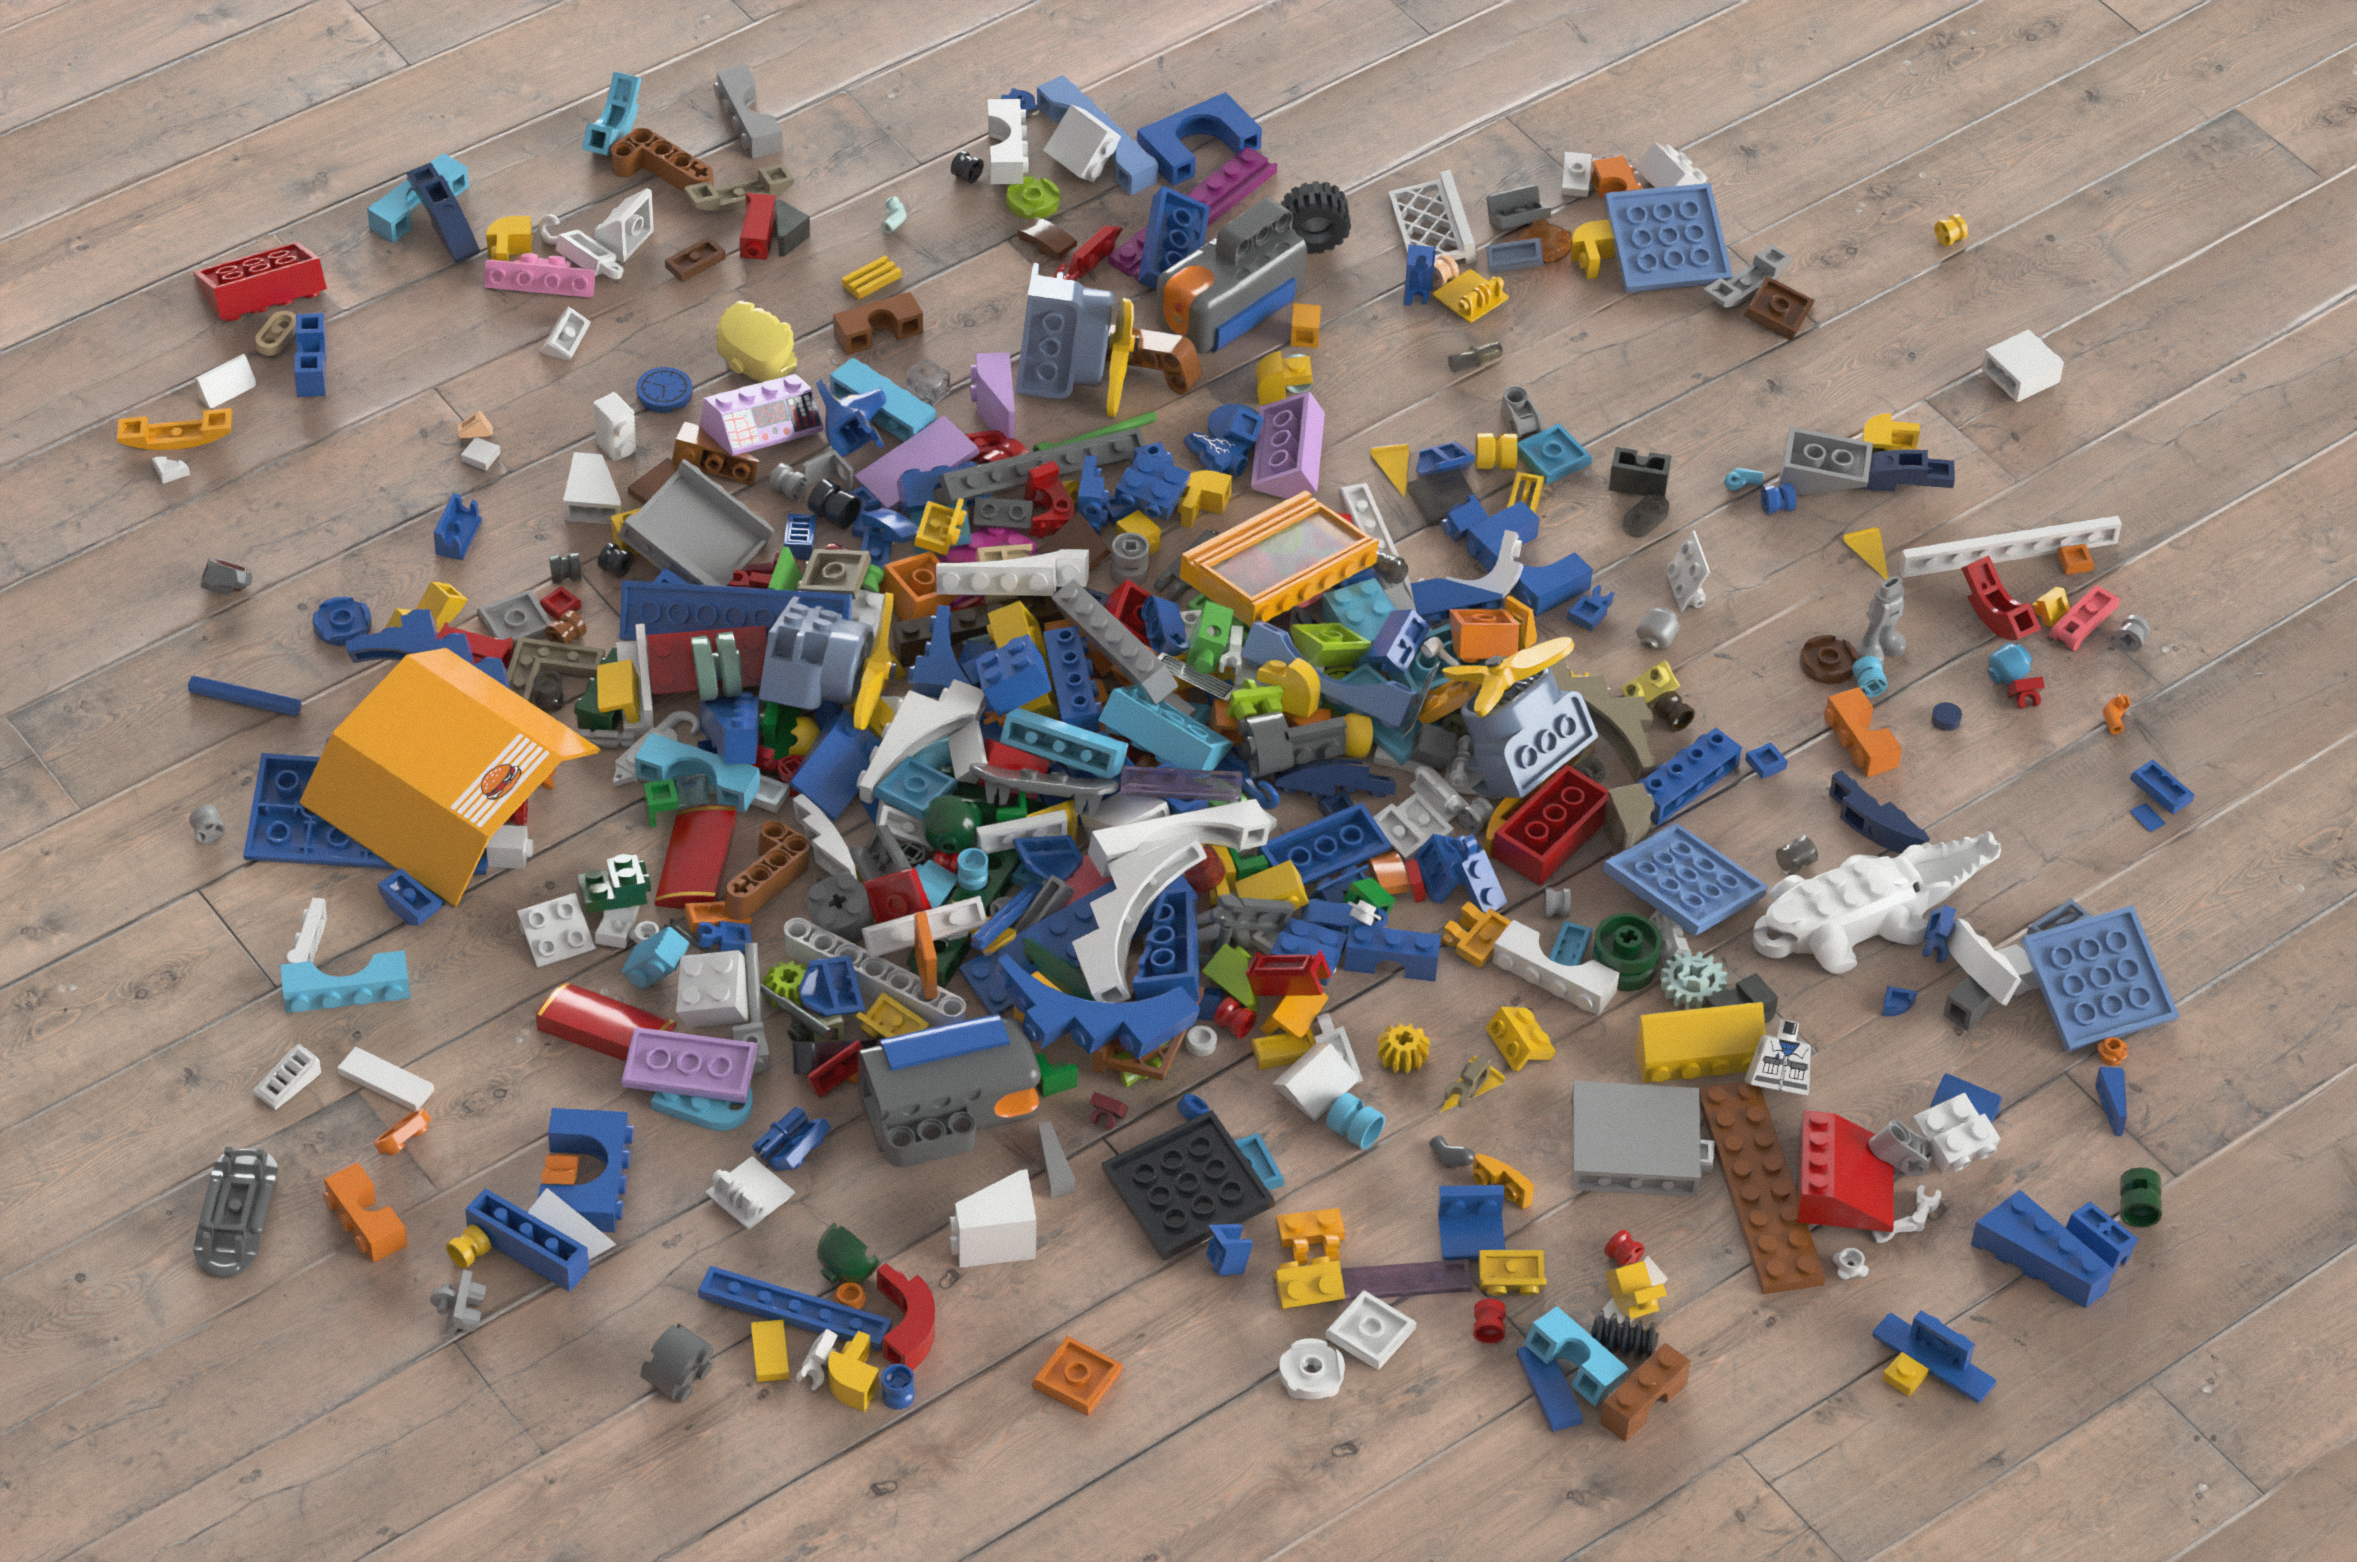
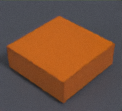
M2086 544L2058 547L2057 556L2066 575L2093 571L2094 561Z

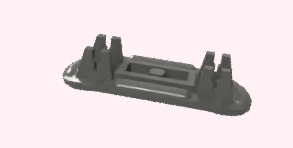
M972 763L969 767L972 775L976 778L984 779L987 803L992 804L997 788L999 790L998 799L1000 805H1006L1011 787L1020 792L1071 797L1074 794L1076 814L1083 813V807L1086 805L1087 800L1088 815L1094 816L1103 794H1112L1119 787L1117 781L1105 778L1069 777L1068 774L1060 772L1043 774L1037 770L1026 768L1018 771L998 768L983 763Z
M225 1146V1154L215 1162L193 1248L197 1264L211 1276L229 1278L239 1275L247 1270L257 1257L278 1171L275 1159L269 1153L264 1152V1150L253 1148L233 1150L232 1147Z

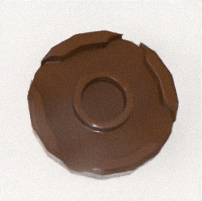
M1816 636L1809 639L1801 650L1799 660L1801 669L1809 678L1825 684L1842 683L1854 675L1852 668L1859 658L1856 649L1850 642L1844 639L1843 641L1835 639L1836 636Z

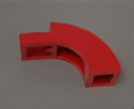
M1990 556L1983 557L1961 568L1972 594L1967 596L1970 604L1982 622L1996 635L2007 640H2019L2041 629L2030 602L2026 604L2019 603L2006 592Z

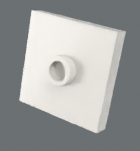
M1363 1290L1326 1331L1325 1338L1379 1371L1416 1329V1322Z

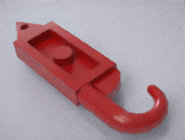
M1104 225L1073 253L1068 273L1063 279L1076 281L1089 271L1094 270L1104 257L1109 256L1113 252L1115 241L1123 228ZM1065 263L1058 267L1053 278H1057L1058 272L1065 270L1067 267Z

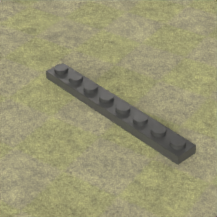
M1138 427L944 473L938 478L947 504L958 502L959 498L967 500L1025 486L1030 469L1053 460L1059 467L1058 477L1082 472L1085 455L1097 456V468L1133 460L1134 448L1144 446L1145 442Z

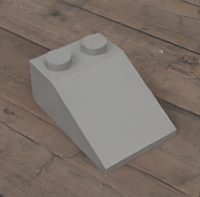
M1790 427L1783 451L1778 487L1784 483H1792L1795 493L1803 495L1867 487L1873 443Z

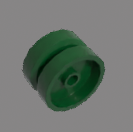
M1632 913L1611 915L1602 920L1596 928L1592 960L1619 973L1618 991L1630 992L1641 990L1651 984L1656 977L1662 941L1659 929L1649 919Z

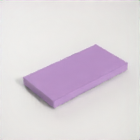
M944 415L854 475L860 486L864 485L881 502L882 508L895 511L901 507L896 482L901 474H904V471L916 468L920 469L921 472L931 471L933 467L947 465L948 468H957L960 464L966 463L980 454L979 448Z
M634 1027L621 1081L622 1087L746 1103L758 1044Z

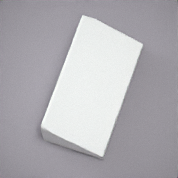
M568 306L557 320L540 353L569 361L591 322Z
M244 354L196 377L198 397L210 409L256 386L255 377Z
M974 720L952 734L948 739L955 779L976 784L980 778H976L971 774L969 770L972 763H988L980 723Z

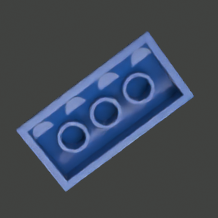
M1162 186L1153 195L1138 283L1157 289L1158 277L1162 272L1204 245L1210 206L1165 186Z
M1363 802L1267 841L1266 845L1258 846L1257 856H1265L1268 869L1291 860L1301 875L1303 885L1305 886L1392 850V844Z

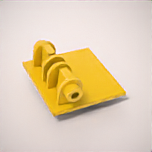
M1471 268L1432 293V296L1470 324L1509 299V296L1502 292L1504 281L1501 277H1491L1487 281Z

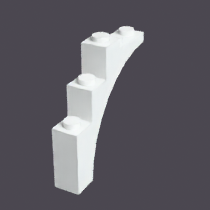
M1193 831L1140 858L1134 850L1107 864L1117 889L1090 903L1099 929L1072 942L1091 994L1097 1002L1121 1003L1131 998L1126 980V961L1131 939L1139 921L1150 904L1168 884L1187 869L1207 858L1202 845Z

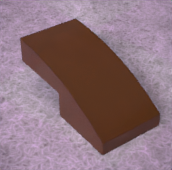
M1035 217L1017 229L1020 240L1038 244L1040 253L1060 258L1078 245L1077 240L1066 231L1041 218Z

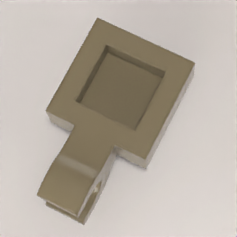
M1480 1054L1473 1063L1468 1062L1461 1073L1463 1080L1447 1085L1444 1099L1448 1100L1453 1094H1459L1458 1107L1463 1108L1467 1104L1469 1097L1473 1098L1490 1077L1491 1059Z

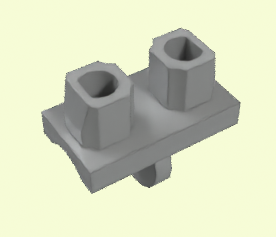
M462 1270L460 1282L455 1284L454 1290H451V1284L443 1283L442 1288L434 1289L431 1292L430 1302L438 1308L437 1313L444 1315L449 1310L445 1334L454 1336L458 1329L475 1332L480 1322L481 1311L465 1307L466 1303L480 1307L486 1291V1286L471 1281V1271Z

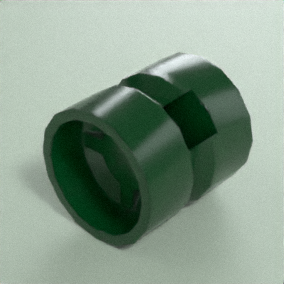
M2142 1167L2131 1168L2125 1171L2119 1180L2121 1196L2120 1216L2122 1221L2127 1225L2139 1228L2157 1224L2162 1217L2160 1175L2152 1169Z

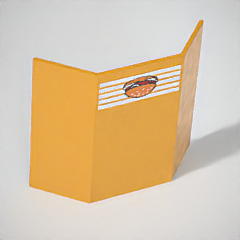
M443 648L406 655L332 732L299 802L302 806L398 870L402 868L422 886L456 908L490 838L560 762L597 754L600 752V748L449 649Z

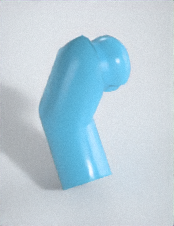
M1736 468L1725 476L1724 484L1730 490H1738L1746 484L1762 486L1764 472Z

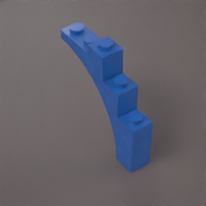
M938 605L936 616H931L929 632L933 634L931 642H926L925 656H917L915 667L910 666L908 683L913 685L914 692L926 697L940 698L944 688L949 689L954 679L971 685L958 666L951 647L952 618L949 606ZM987 699L985 711H993L994 708ZM983 713L979 721L983 743L986 737L1000 742L1004 726L1000 727L997 720L985 725L984 719L987 717Z
M415 609L406 615L400 616L403 627H388L379 633L371 635L360 634L352 640L345 641L347 652L353 663L370 660H402L409 654L447 648L510 689L506 668L500 657L483 658L479 663L474 664L471 645L465 633H450L439 639L436 622L429 609Z
M1008 954L997 960L993 973L997 986L1001 990H1005L1013 999L1017 1010L1025 1014L1022 1023L1023 1029L1029 1041L1034 1042L1040 1050L1070 1032L1074 1042L1079 1047H1083L1089 1055L1118 1037L1123 1048L1131 1052L1138 1060L1193 1026L1200 1011V1007L1182 986L1161 996L1137 1002L1107 1003L1070 996L1043 984L1031 976Z

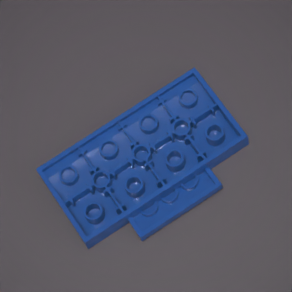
M261 753L243 855L244 860L397 869L300 804L299 801L320 756ZM485 848L473 874L486 875L488 868L487 848Z

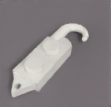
M676 711L668 715L655 728L652 727L614 762L613 786H619L632 781L639 783L642 780L636 777L635 756L650 733L665 736L678 742L677 734L672 728L678 722L689 721L693 725L690 732L694 735L700 727L699 719L691 712Z

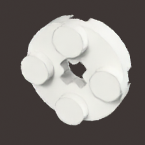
M1308 1338L1296 1341L1291 1345V1349L1286 1351L1285 1354L1283 1353L1280 1358V1380L1287 1388L1288 1394L1295 1399L1314 1400L1335 1396L1344 1379L1345 1362L1342 1354L1337 1349L1335 1352L1332 1348L1327 1347L1328 1343L1320 1339ZM1308 1365H1314V1368L1320 1371L1309 1373L1305 1370H1307Z

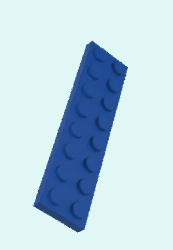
M623 580L621 587L619 639L636 640L635 624H644L646 637L647 635L766 626V637L768 640L770 629L793 596L799 597L798 604L814 609L817 605L822 606L824 610L834 611L837 614H842L843 619L851 620L852 594Z
M1181 874L1168 884L1164 890L1191 886ZM1114 880L1018 933L1011 942L1001 947L995 953L989 956L981 954L959 967V973L989 1015H1002L1014 1008L1013 999L1005 990H1001L997 986L993 977L999 958L1008 954L1030 975L1036 971L1040 973L1036 964L1031 965L1023 953L1022 948L1026 946L1022 940L1032 937L1077 968L1082 969L1072 942L1099 929L1090 903L1116 890ZM1193 890V894H1194V898H1195V903H1197V902H1198V896L1196 895V893H1195L1194 890ZM1160 894L1150 904L1139 921L1131 940L1152 929V919Z

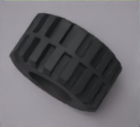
M1313 181L1312 184L1302 183L1301 187L1295 186L1291 189V193H1286L1284 201H1281V205L1292 213V229L1304 239L1307 245V253L1313 254L1316 251L1324 253V250L1327 249L1331 251L1335 249V245H1341L1344 242L1343 238H1348L1349 230H1351L1348 202L1344 192L1339 191V187L1336 185L1330 186L1328 182L1320 184L1319 181Z

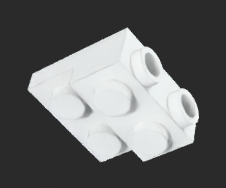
M1965 1093L1913 1116L1910 1120L1918 1135L1928 1140V1151L1942 1173L1954 1169L1955 1172L1960 1171L1977 1157H1980L1981 1160L1990 1157L1997 1151L1996 1146L2001 1140L1986 1114L1984 1113L1979 1116Z

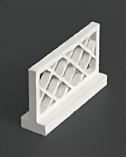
M1450 170L1440 172L1441 179L1388 192L1407 254L1409 244L1429 246L1426 243L1432 238L1440 241L1436 246L1435 262L1437 257L1442 254H1448L1454 260L1465 258L1466 264L1477 262L1475 242ZM1438 190V194L1433 199L1424 196L1426 192ZM1405 197L1412 199L1407 205L1397 202V199ZM1418 202L1428 205L1423 211L1414 208ZM1434 208L1444 211L1439 217L1430 214ZM1408 214L1418 217L1413 223L1404 220ZM1427 220L1434 224L1430 229L1421 227V223ZM1440 226L1450 229L1446 235L1436 232ZM1414 232L1424 235L1419 242L1410 239ZM1446 244L1457 247V250L1445 252L1442 249Z

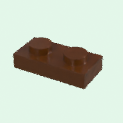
M707 237L665 259V268L679 281L684 282L725 260L726 253L714 240Z

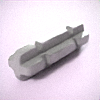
M580 729L577 733L597 747L618 748V746H622V748L629 749L636 742V735L633 731L619 733V731L595 730L591 732V729Z

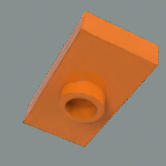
M725 901L685 904L684 908L691 933H697L700 922H709L718 927L720 921L749 924L751 927L752 920L750 916L742 920L729 918L724 912Z

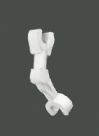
M1920 1185L1915 1196L1916 1212L1912 1216L1894 1221L1893 1232L1873 1230L1872 1235L1876 1242H1887L1895 1233L1922 1231L1925 1227L1928 1213L1931 1214L1940 1204L1941 1191L1936 1190L1933 1197H1927L1924 1195L1925 1186Z

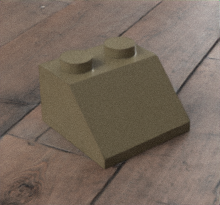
M1643 783L1608 789L1603 830L1614 856L1647 839L1648 832L1652 829L1650 816L1651 812L1655 809L1652 795L1647 794Z

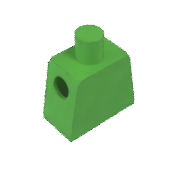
M1209 601L1205 602L1189 637V647L1187 648L1185 662L1187 665L1194 667L1197 672L1207 674L1215 671L1227 644L1234 613L1233 609ZM1209 627L1217 628V630H1214L1213 637L1207 631Z

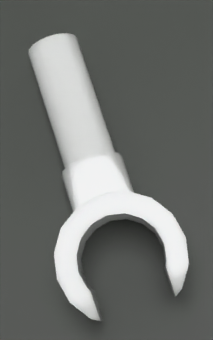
M1437 637L1430 638L1421 646V652L1427 658H1432L1437 654L1452 667L1461 665L1443 649L1442 641Z

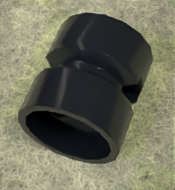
M825 478L818 482L811 491L807 506L809 511L821 518L826 516L829 523L844 530L850 527L856 520L861 510L862 500L859 496L848 490H843L840 485Z

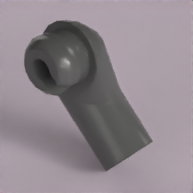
M1441 1135L1435 1136L1429 1142L1430 1147L1445 1166L1465 1167L1474 1162L1475 1154L1471 1149L1463 1146H1449Z

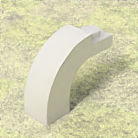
M1505 530L1498 561L1493 570L1483 578L1462 580L1447 576L1446 579L1502 594L1504 598L1514 588L1523 570L1521 563L1513 561L1514 557H1519L1522 547V541L1518 540L1519 535L1517 532Z

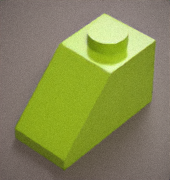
M1225 943L1202 972L1238 1002L1257 1014L1259 1011V997L1255 996L1246 975L1250 965L1249 960L1252 956L1238 945L1233 949Z

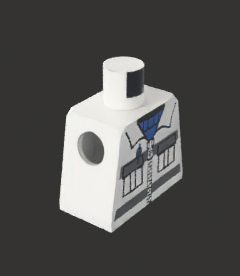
M1781 1019L1777 1037L1762 1034L1745 1076V1082L1755 1086L1809 1095L1811 1047L1807 1043L1796 1041L1799 1023Z

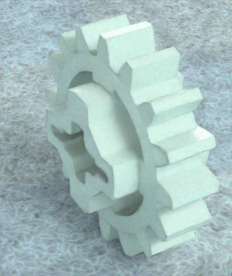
M1686 951L1683 958L1679 954H1675L1674 960H1667L1665 968L1661 970L1660 989L1666 991V999L1674 998V1006L1683 1003L1685 1004V1010H1689L1691 1006H1696V1009H1702V1005L1706 1004L1708 996L1727 988V972L1722 971V963L1713 964L1714 957L1702 958L1703 955L1700 951L1696 956H1692L1690 951Z

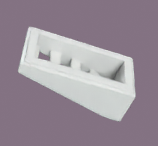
M297 1044L253 1089V1094L271 1108L277 1110L321 1074L319 1059L302 1045ZM280 1080H284L288 1084L285 1086ZM273 1087L280 1093L276 1095L269 1089Z

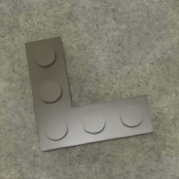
M519 637L507 671L510 690L531 703L541 670L595 678L597 667L602 658L605 657V649Z

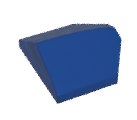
M1457 441L1420 450L1416 472L1419 476H1438L1463 471L1470 468L1475 461V456Z
M1071 835L1013 838V845L1024 867L1046 881L1052 875L1066 881L1083 863V857Z
M850 955L810 960L799 986L800 999L805 1007L823 1018L838 1014L842 1016L856 1014L859 1011L861 1013L865 1012L864 1002Z

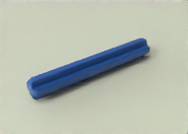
M195 675L191 676L188 682L189 692L292 716H298L302 708L301 700L293 697Z
M1035 880L1029 882L972 935L971 946L973 948L976 947L979 951L987 948L1029 908L1044 887L1043 884H1038Z

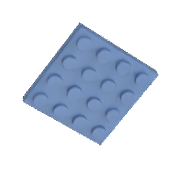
M1711 183L1605 193L1604 202L1614 237V246L1625 293L1708 285L1719 278L1725 281L1733 278Z
M1678 823L1606 860L1602 869L1614 881L1628 888L1638 898L1645 900L1658 909L1661 914L1668 916L1682 926L1685 931L1695 936L1766 896L1769 886Z
M2134 905L2030 934L2021 939L2066 1052L2100 1043L2103 1039L2110 1037L2117 1038L2175 1021L2179 1017Z

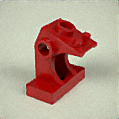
M1054 460L1030 469L1027 477L1023 500L1033 501V509L1043 506L1047 510L1046 513L1032 518L1029 535L1037 536L1039 539H1043L1045 536H1052L1075 515L1074 502L1058 478L1059 467Z

